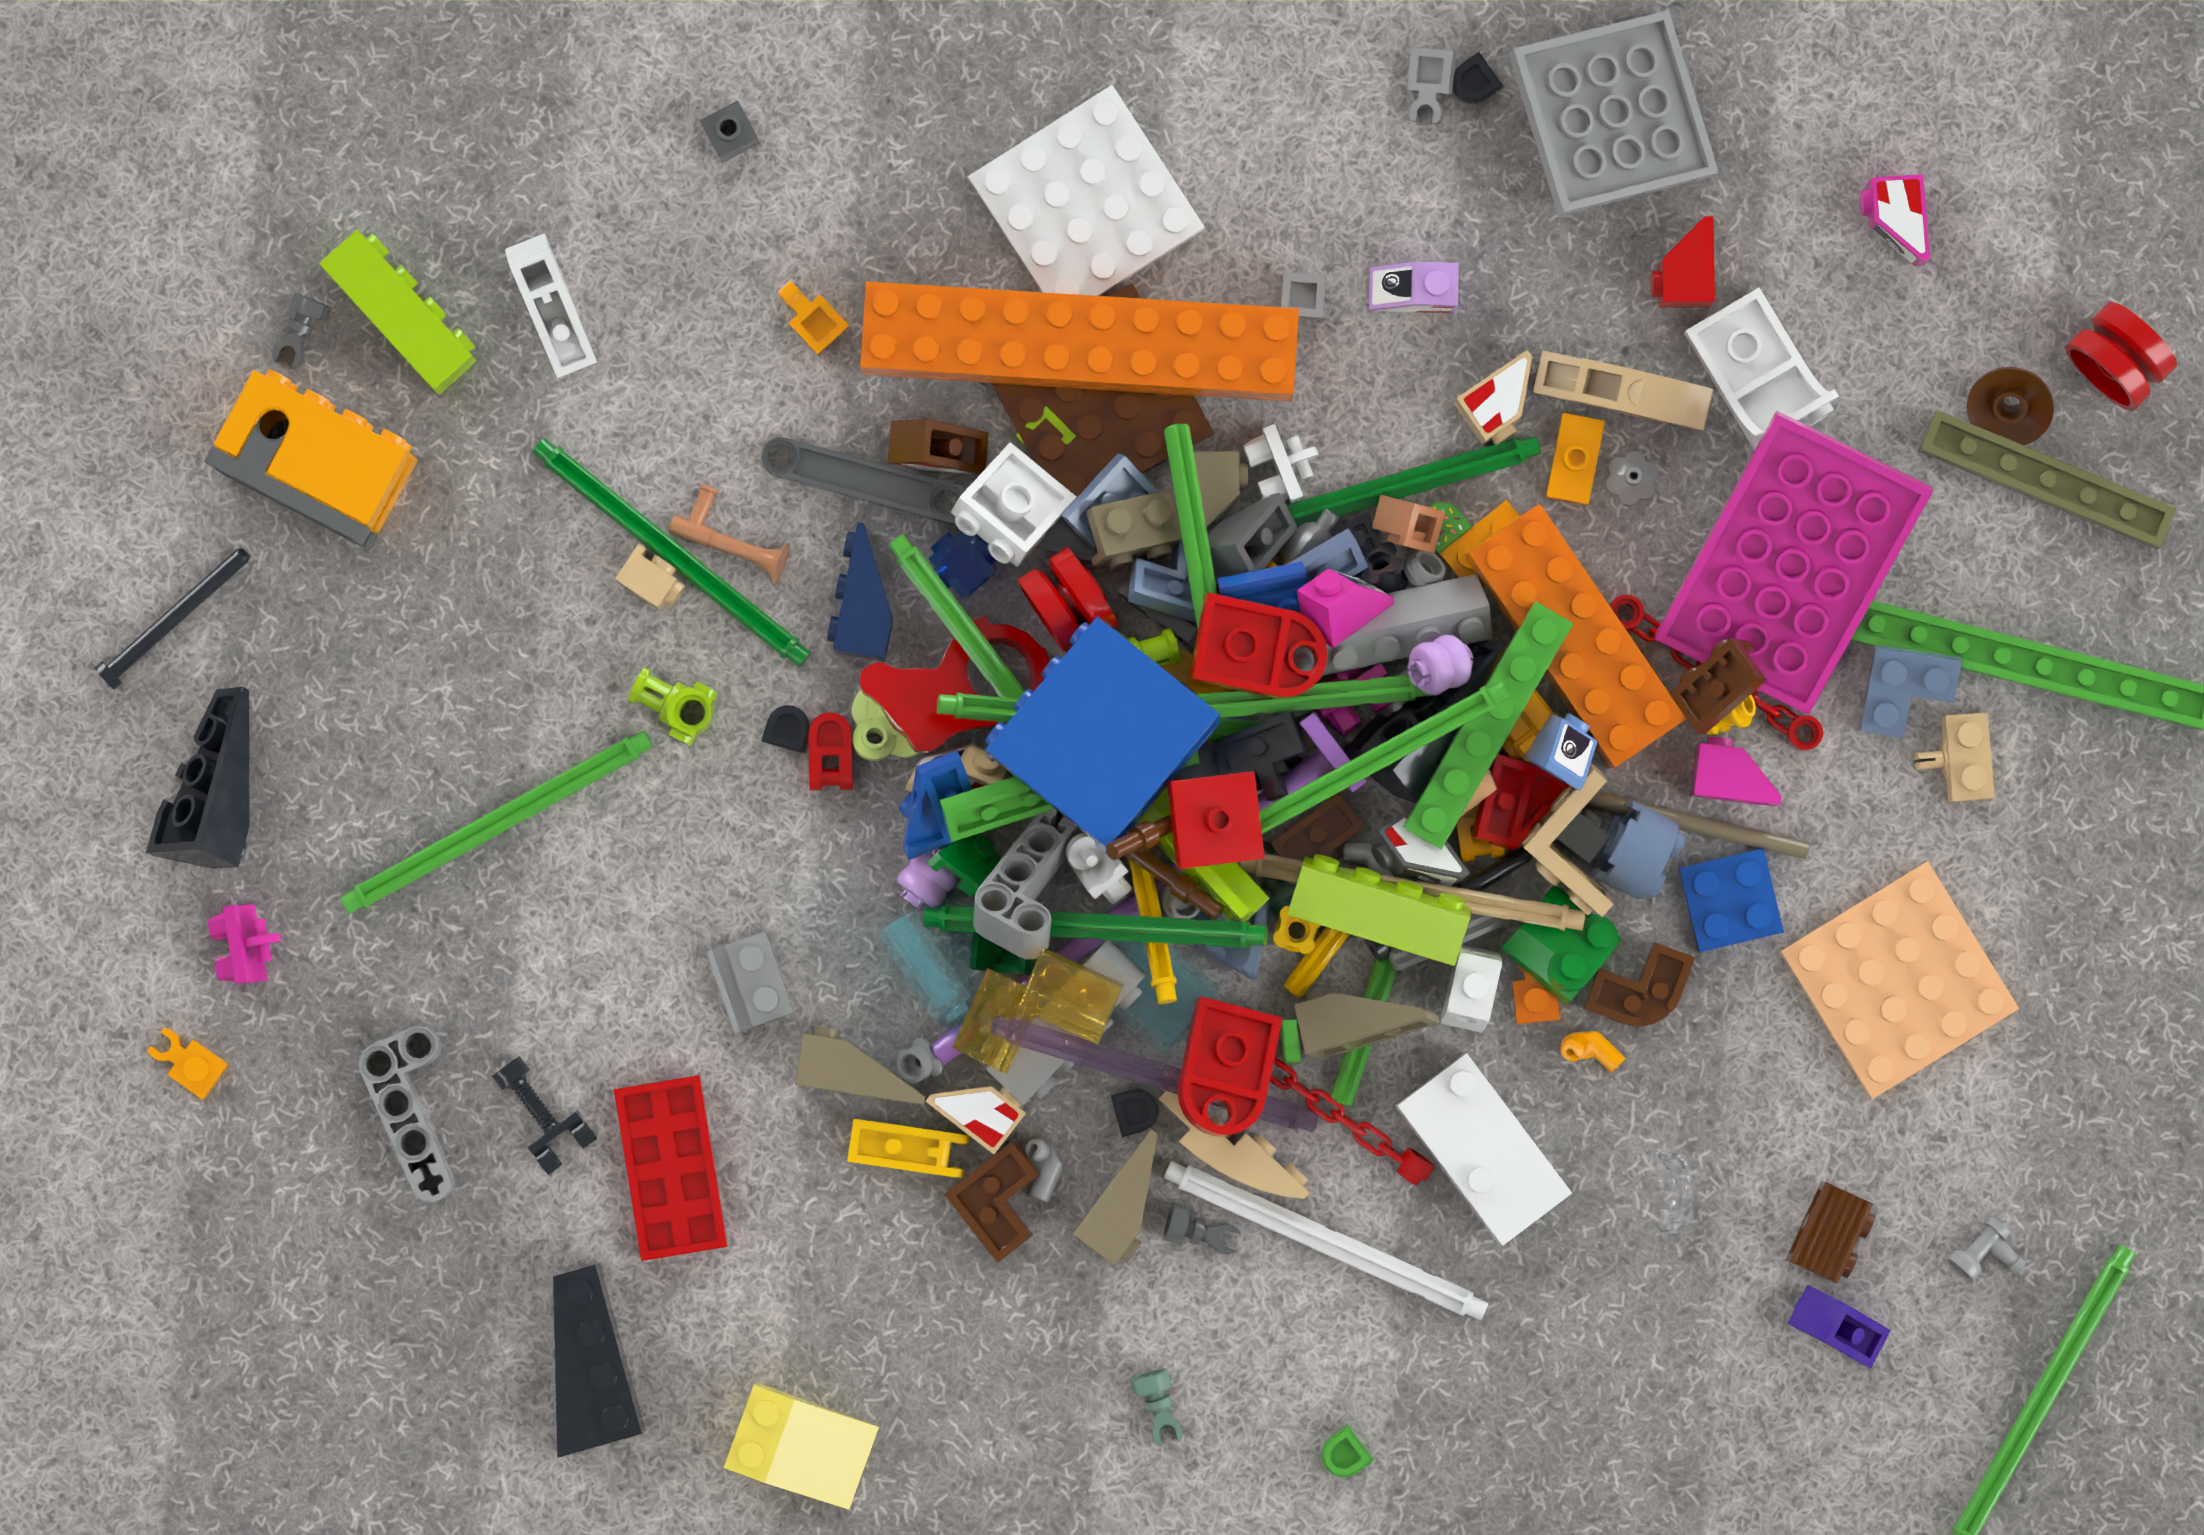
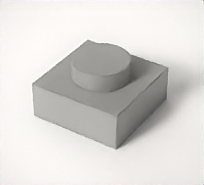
M1283 272L1280 307L1299 308L1298 319L1323 320L1326 275Z

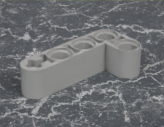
M1056 809L1037 814L977 889L973 916V926L976 932L1021 958L1036 959L1044 955L1049 947L1051 914L1046 907L1034 900L1066 861L1068 843L1073 837L1081 834L1082 830Z
M414 1026L364 1049L359 1056L358 1066L412 1191L417 1198L424 1202L432 1203L442 1201L451 1195L454 1190L455 1179L409 1073L434 1062L441 1053L442 1042L440 1036L433 1029ZM420 1033L428 1036L431 1042L430 1052L423 1058L415 1057L410 1050L412 1038ZM380 1051L387 1053L391 1059V1068L383 1076L376 1075L370 1066L371 1058ZM395 1091L405 1093L409 1100L408 1109L400 1116L394 1115L388 1108V1099ZM415 1130L423 1133L427 1142L425 1150L420 1155L409 1153L405 1145L406 1137ZM434 1155L436 1163H429L427 1165L433 1176L441 1175L444 1182L438 1185V1194L434 1190L424 1189L423 1183L429 1180L424 1167L415 1170L413 1163L426 1161Z

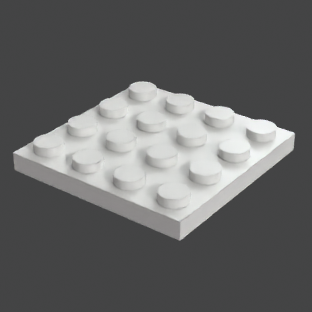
M1113 85L968 176L971 184L1039 289L1045 293L1101 296L1205 230L1201 220Z

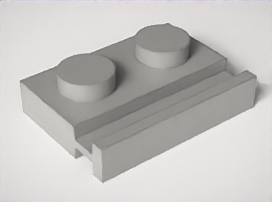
M766 931L706 952L734 1034L794 1013Z

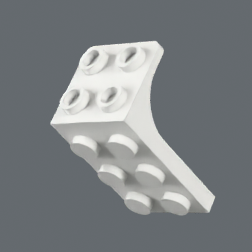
M1760 288L1755 289L1684 332V335L1754 450L1776 410L1810 427L1834 411L1831 404L1839 397L1836 390L1827 391L1813 376Z

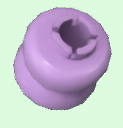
M1442 635L1432 642L1420 643L1412 649L1408 663V669L1410 670L1408 675L1412 683L1426 694L1439 695L1448 688L1460 687L1469 680L1473 661L1470 658H1473L1469 647L1463 644L1461 640L1453 635Z
M939 848L931 853L928 852L911 859L909 865L898 874L896 879L897 883L905 889L902 894L900 893V896L921 911H923L926 904L931 908H940L946 900L947 893L960 880V877L945 866L936 872L928 865L927 861L941 851Z

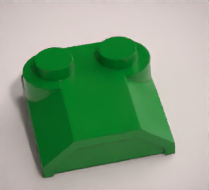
M1554 885L1541 900L1543 903L1563 906V904L1569 905V909L1582 911L1569 899L1570 896ZM1585 913L1582 931L1565 928V931H1562L1559 928L1523 922L1500 950L1567 1005L1589 982L1615 950L1622 938L1618 935L1613 922L1608 918L1594 915L1593 913L1589 915Z

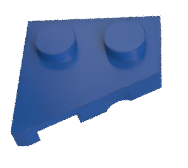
M957 750L916 767L903 843L904 852L909 860L952 843L946 829L940 800L972 790Z

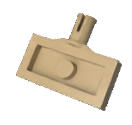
M1988 713L1942 716L1943 739L1940 751L1916 752L1914 760H1932L1915 763L1916 770L1941 768L1947 781L1948 802L1994 799Z

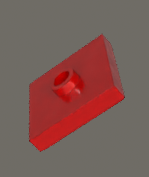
M1255 771L1167 781L1177 869L1265 859Z

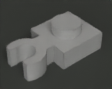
M1411 47L1407 90L1419 91L1418 98L1410 106L1409 116L1411 121L1419 122L1420 111L1423 107L1429 105L1433 109L1432 123H1442L1445 113L1444 107L1439 101L1440 94L1452 95L1456 51Z

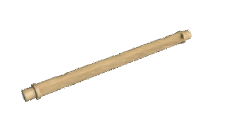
M1265 852V859L1240 862V867L1245 872L1254 873L1258 878L1262 876L1296 883L1303 863L1301 860L1268 855ZM1381 874V880L1397 884L1399 880L1413 882L1423 888V893L1439 897L1440 893L1460 897L1465 901V906L1471 907V913L1508 920L1513 919L1525 923L1559 928L1562 931H1565V928L1583 930L1585 912L1569 909V905L1563 904V906L1532 900H1521L1509 896L1423 881H1412L1406 878Z

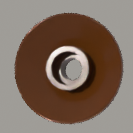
M2002 367L1987 372L1974 383L1967 399V415L1970 424L2024 446L2036 441L2047 431L2054 413L2053 397L2045 382L2036 374L2017 367ZM2015 397L2019 400V403L2014 406H2008L2004 402V398Z

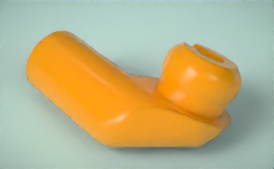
M1598 1031L1572 1032L1564 1037L1560 1047L1561 1055L1565 1060L1577 1062L1580 1059L1596 1058L1610 1073L1625 1060V1057Z

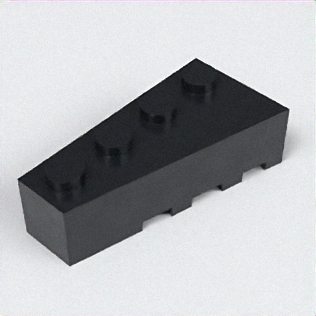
M600 1263L553 1276L557 1458L637 1436L643 1434L646 1429Z

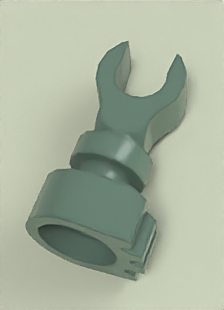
M1160 1368L1132 1376L1133 1378H1130L1133 1393L1138 1396H1148L1149 1398L1145 1404L1147 1411L1153 1412L1152 1436L1155 1443L1162 1447L1159 1430L1164 1425H1171L1175 1428L1178 1441L1180 1442L1183 1435L1182 1427L1179 1421L1171 1414L1169 1406L1172 1405L1171 1396L1165 1394L1164 1391L1172 1386L1167 1368Z

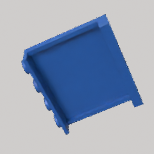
M1097 616L1091 625L1084 622L1075 631L1069 641L1073 646L1063 658L1057 655L1048 663L1041 674L1045 679L1037 689L1032 691L1029 688L1021 695L1013 707L1016 714L1006 725L1000 722L994 727L985 740L989 745L985 751L987 759L992 763L994 760L997 761L1095 841V846L1108 855L1106 845L1127 835L1130 828L1137 824L1167 788V781H1172L1218 727L1220 724V714Z

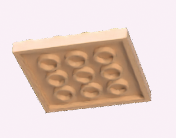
M1928 861L1779 951L1870 1099H1874L2019 1009Z

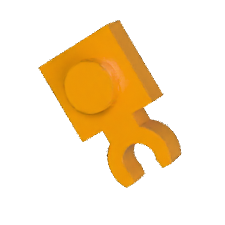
M163 1028L161 1033L170 1039V1049L162 1053L157 1048L150 1046L147 1050L148 1053L156 1060L174 1063L167 1075L204 1100L230 1064L195 1039H192L187 1048L183 1047L180 1036L174 1030Z

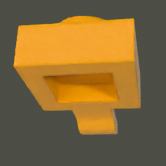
M791 280L778 291V295L797 314L789 322L790 327L817 356L849 328L846 321L821 294L810 302Z

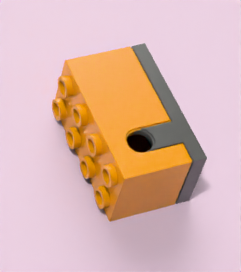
M253 369L214 442L215 447H211L204 462L219 473L370 551L377 538L376 533L379 534L418 461L410 453L412 446L406 443L405 439L386 429H383L380 435L372 432L374 426L368 423V420L348 409H345L342 415L334 412L336 406L329 403L330 400L309 389H306L304 395L296 392L298 386L291 383L290 379L271 369H268L265 375ZM288 420L289 427L284 436L279 439H272L273 427L280 421Z

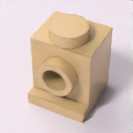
M638 543L615 577V580L660 611L665 604L673 607L686 586L672 576L676 568L656 555L649 561L646 559L649 551Z

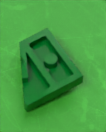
M981 833L951 843L935 854L927 863L936 872L945 866L961 878L957 887L968 895L975 897L977 889L999 863L1001 857L995 851L992 842Z

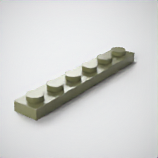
M1939 410L1933 413L1918 452L2156 550L2161 548L2176 511L2175 507Z

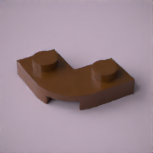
M1654 942L1652 943L1639 982L1599 968L1593 979L1583 1009L1629 1026L1641 1027L1655 1024L1667 1017L1678 1005L1695 957Z

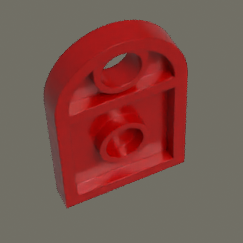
M1209 592L1204 595L1189 680L1278 699L1300 695L1311 689L1319 681L1327 662V647L1320 629L1308 617L1295 611ZM1305 647L1312 652L1314 664L1309 671L1300 670L1294 664L1293 653L1296 648Z
M1203 996L1196 998L1178 1082L1179 1105L1186 1119L1196 1129L1211 1136L1224 1137L1244 1131L1256 1122L1266 1102L1282 1017ZM1212 1101L1222 1103L1227 1109L1228 1117L1223 1125L1214 1124L1208 1117V1107Z

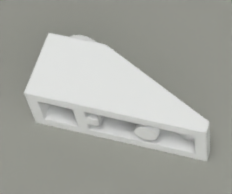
M545 233L506 248L508 264L557 378L597 363Z

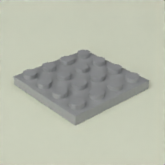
M1669 10L1517 47L1508 53L1558 216L1710 178L1719 173Z

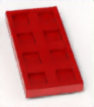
M701 1075L614 1089L641 1261L728 1247Z

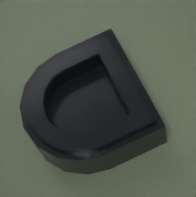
M1480 52L1463 62L1454 73L1453 91L1461 101L1468 104L1481 103L1504 87Z
M784 705L776 708L767 720L761 742L803 754L810 728L808 717L801 709L795 706Z
M1137 1089L1111 1095L1122 1137L1150 1129L1156 1122L1159 1114L1158 1104L1149 1092Z

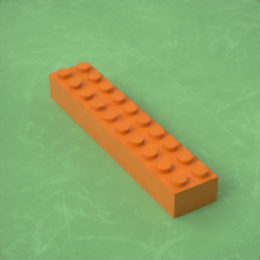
M866 281L860 369L862 375L1292 402L1295 384L1299 308Z

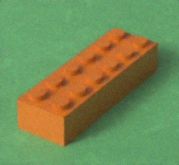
M1541 504L1531 507L1463 554L1515 633L1536 601L1574 623L1544 675L1569 712L1590 726L1586 734L1598 741L1595 750L1608 768H1616L1686 720L1678 705Z

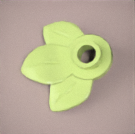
M860 690L853 701L851 709L853 720L857 725L852 736V744L856 753L869 761H880L889 755L908 758L918 754L910 747L907 739L891 726L880 706L865 696ZM869 733H877L881 736L882 742L872 744L867 740L866 736Z

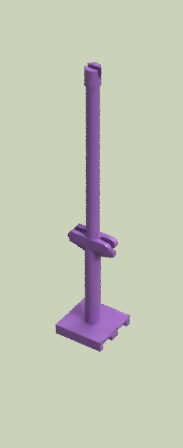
M1314 712L1300 722V726L1318 749L1283 775L1289 794L1350 761ZM1362 779L1347 788L1354 794L1366 785V780ZM1264 791L1257 795L1259 810L1274 803L1266 800ZM1174 862L1169 865L1178 873H1183L1180 869H1177ZM1154 877L1158 899L1160 900L1166 885ZM1135 892L1106 914L1139 916ZM1073 938L1037 966L1036 976L1024 975L958 1027H953L943 1034L941 1038L930 1045L931 1050L941 1063L946 1065L956 1056L969 1048L968 1045L1106 940Z

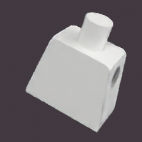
M1464 944L1461 945L1456 964L1452 966L1440 1020L1441 1024L1480 1033L1483 1032L1490 1020L1502 967V958L1499 952Z

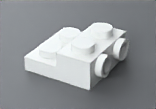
M1010 442L959 497L951 513L956 516L955 523L963 533L969 536L977 534L989 544L988 550L997 561L1004 564L1010 561L1018 567L1041 542L1047 531L1076 499V496Z

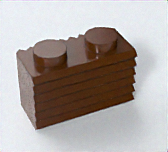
M1821 1181L1786 1261L1834 1283H1838L1841 1276L1848 1278L1858 1257L1857 1254L1852 1252L1858 1237L1865 1239L1873 1226L1875 1215L1870 1213L1873 1203L1830 1183Z

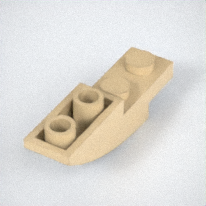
M1543 350L1533 389L1535 394L1700 431L1705 430L1714 391L1712 388L1673 378Z
M1171 1086L1158 1099L1189 1128L1178 1142L1215 1170L1240 1183L1280 1196L1305 1199L1310 1193L1303 1187L1308 1179L1290 1162L1283 1168L1271 1156L1277 1150L1259 1133L1253 1138L1244 1133L1233 1145L1228 1141L1230 1136H1211L1196 1129L1184 1116L1178 1101V1091L1176 1092ZM1215 1116L1211 1118L1214 1124L1223 1125Z

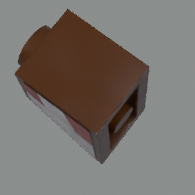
M929 419L891 421L887 463L918 470L981 474L986 469L989 432Z

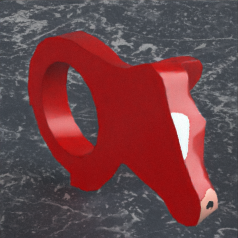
M987 615L973 620V623L989 643H1002L1013 647L1024 656L1030 669L1029 688L1035 691L1045 679L1041 674L1050 662L1045 647L1042 648L1029 633L1009 624H989ZM955 637L945 651L940 667L936 669H898L885 663L877 662L868 665L861 671L860 687L862 693L880 706L891 726L907 739L915 753L931 752L956 733L992 728L1000 723L997 721L965 718L956 719L954 715L937 713L939 694L954 696L956 693L978 695L973 690L968 679L967 664L970 657Z

